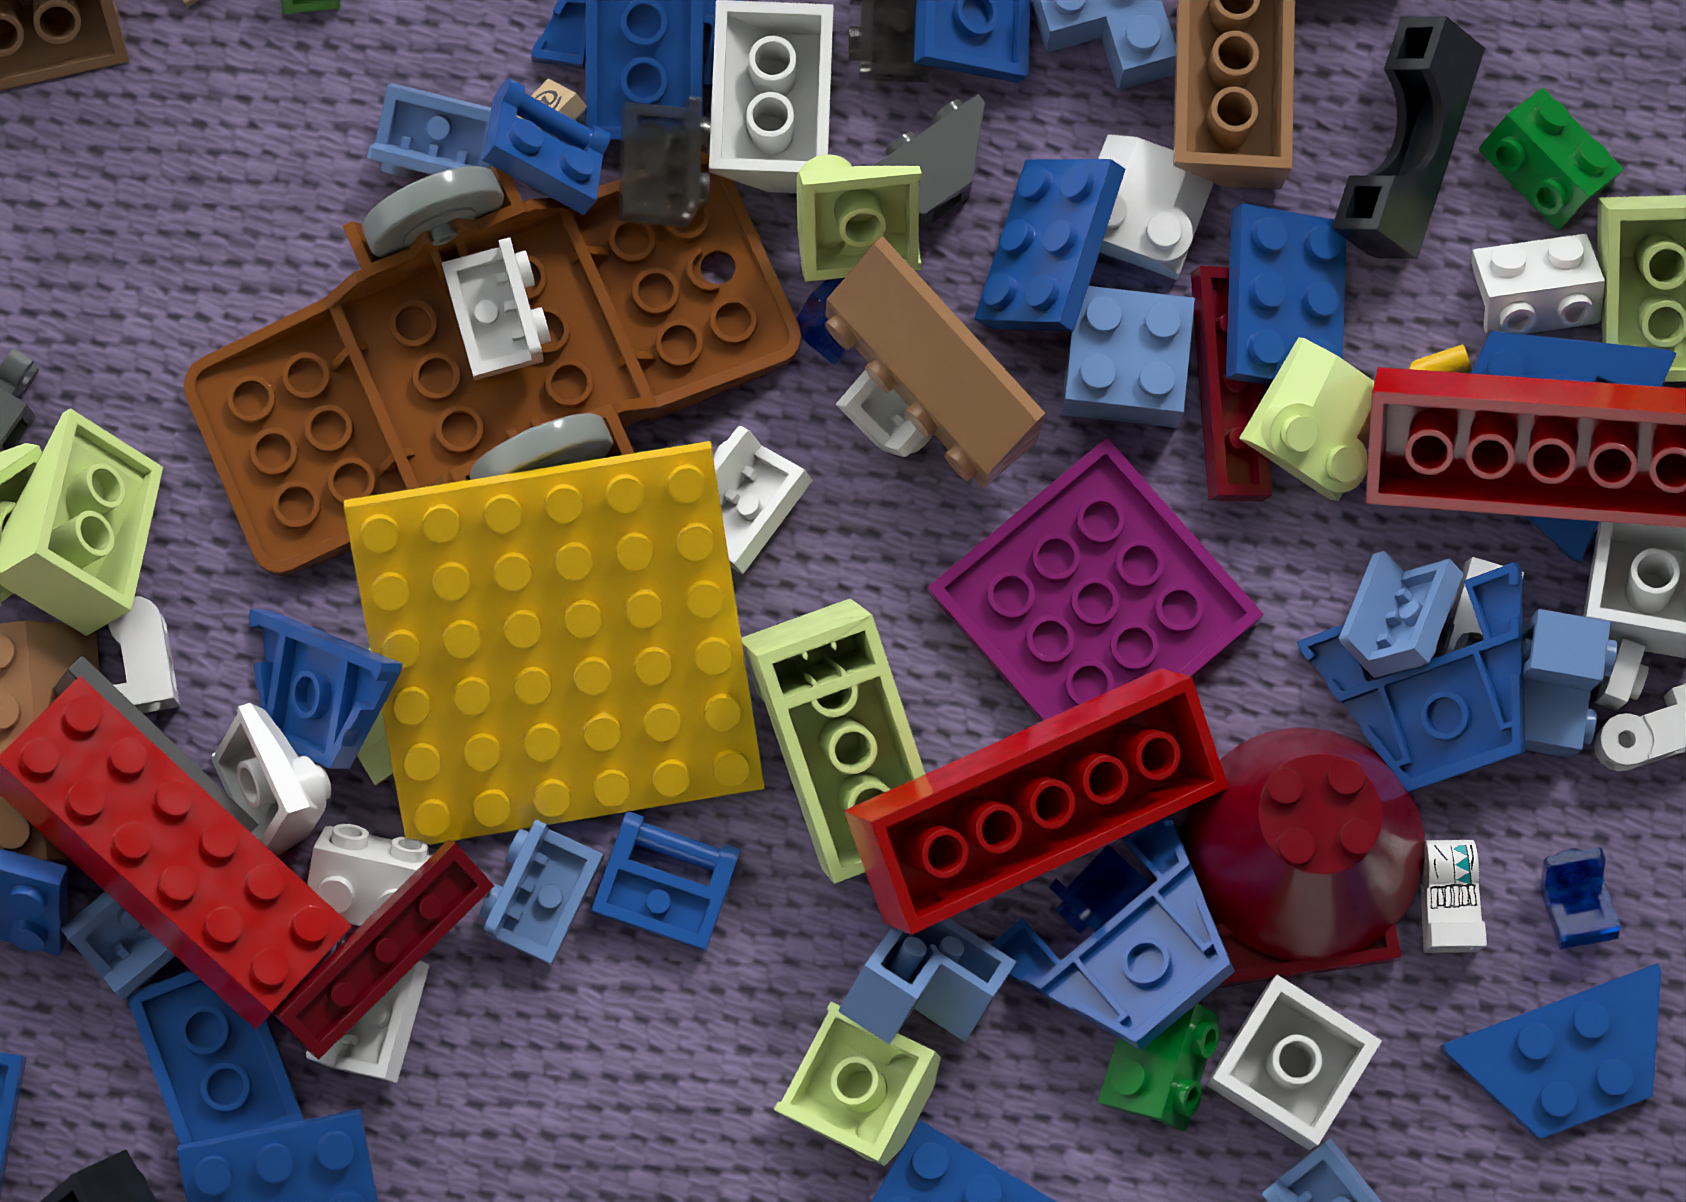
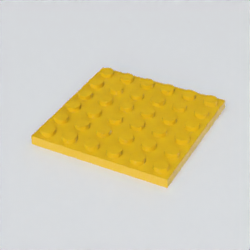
M710 441L344 500V512L370 651L402 663L401 673L381 710L405 838L422 840L427 845L443 843L447 840L455 841L527 829L532 827L536 819L551 825L765 789Z

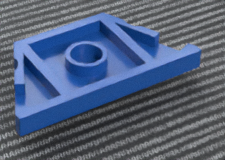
M250 609L249 627L251 629H262L266 662L254 664L256 688L260 695V708L268 713L296 754L307 756L312 761L330 769H350L401 673L402 663L376 652H371L366 648L277 612L265 609Z
M1656 963L1440 1045L1441 1050L1451 1062L1454 1061L1480 1085V1088L1497 1104H1501L1515 1117V1120L1537 1140L1653 1096L1661 969L1659 964Z

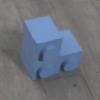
M1030 0L1046 53L1101 38L1118 91L1173 76L1176 67V43L1162 0Z
M1538 609L1523 625L1525 750L1573 758L1582 750L1583 744H1591L1596 727L1597 712L1596 710L1588 709L1590 691L1600 685V682L1603 681V675L1611 676L1617 654V642L1609 640L1611 621Z
M949 918L912 935L891 927L864 965L838 1012L889 1045L913 1009L966 1042L1016 961Z

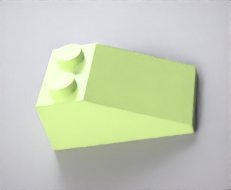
M1686 195L1598 198V264L1605 280L1601 313L1602 343L1671 350L1677 354L1664 382L1686 381Z
M71 408L63 412L2 531L0 539V585L85 636L130 612L133 606L163 467Z

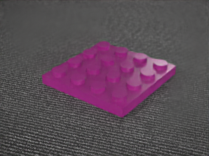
M1107 437L927 587V593L1040 722L1160 668L1193 677L1256 624L1264 615Z

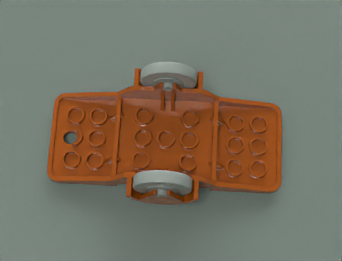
M703 152L691 153L599 185L596 202L585 215H582L553 198H535L522 201L512 176L492 165L489 169L481 166H466L439 172L413 182L378 203L367 214L363 223L351 221L342 225L361 267L360 270L353 272L325 298L201 357L191 365L185 375L184 391L186 399L251 552L259 566L272 575L286 576L351 550L344 512V500L633 454L634 451L625 433V427L646 418L649 423L779 369L794 360L801 345L799 324L734 181L709 172L710 154ZM510 237L514 253L526 250L535 282L534 286L525 288L531 310L542 307L551 342L541 344L543 362L474 381L442 262L498 248V240ZM710 255H726L733 261L735 272L730 280L717 284L711 283L704 278L701 273V266Z

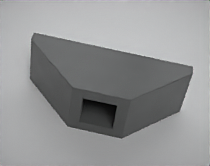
M979 94L964 104L960 99H956L944 106L933 117L932 121L935 124L917 136L913 131L900 136L886 149L887 157L873 165L920 166L919 229L926 228L970 197L985 102Z

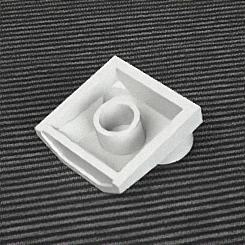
M1107 135L1098 159H1112L1126 170L1099 252L1178 280L1213 182L1173 166L1174 150L1138 137Z
M249 703L238 707V714L216 753L211 755V760L226 793L259 824L251 833L273 854L278 856L310 835L325 811L326 800L331 796V785L324 768L319 764L315 765L307 756L298 757L264 709Z

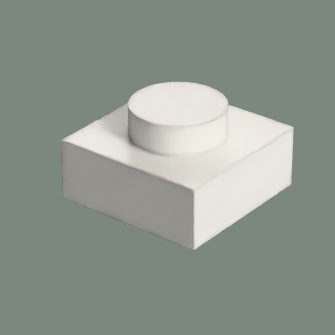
M1624 638L1617 644L1613 672L1611 676L1603 675V681H1601L1595 704L1618 711L1628 702L1629 698L1634 700L1639 698L1649 670L1648 666L1641 664L1646 646Z

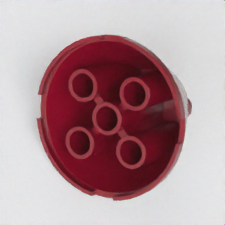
M1297 727L1279 729L1255 736L1239 744L1220 759L1228 788L1190 806L1184 834L1185 851L1215 923H1223L1234 933L1231 934L1232 936L1252 948V951L1266 957H1270L1268 953L1280 956L1276 960L1285 962L1339 957L1351 952L1363 951L1385 936V932L1394 924L1396 925L1406 913L1419 888L1425 862V835L1420 812L1412 793L1406 791L1381 756L1371 748L1346 735L1317 728Z

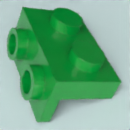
M1541 88L1509 112L1479 146L1480 153L1556 229L1566 225L1583 205L1604 190L1624 170L1611 157L1607 149L1597 142L1568 113L1567 109L1544 88Z
M1197 1003L1142 1050L1117 1037L1097 1103L1117 1111L1160 1121L1173 1129L1185 1131L1190 1117L1197 1112L1201 1102L1202 1088L1200 1083L1207 1060L1212 1057L1218 1046L1219 1016Z

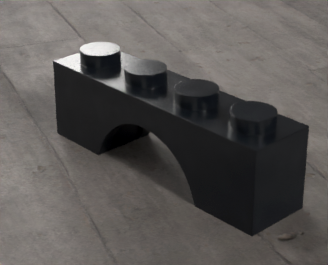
M1447 16L1400 18L1384 66V71L1394 91L1397 106V125L1394 141L1387 157L1376 170L1366 175H1349L1332 226L1334 231L1367 255L1376 258L1418 259L1485 51L1484 46Z

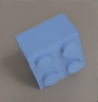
M1088 286L1074 332H1069L1061 415L1177 428L1184 413L1195 298Z

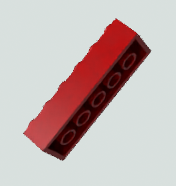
M1378 367L1372 390L1366 504L1686 528V389Z
M1160 668L845 810L844 813L883 922L912 935L1228 788V783L1192 676Z
M81 676L0 753V795L255 1030L352 927L350 923Z

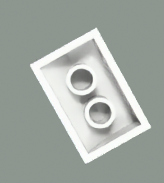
M716 0L709 155L710 173L766 192L797 193L796 180L801 167L812 158L828 155L833 32L832 4Z

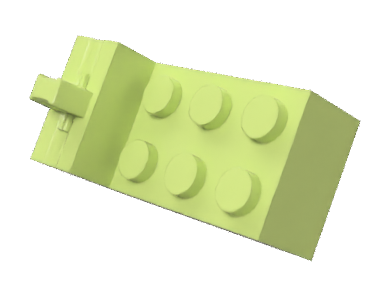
M850 598L741 638L744 657L756 693L765 702L821 869L834 884L865 873L844 811L925 775L873 616Z

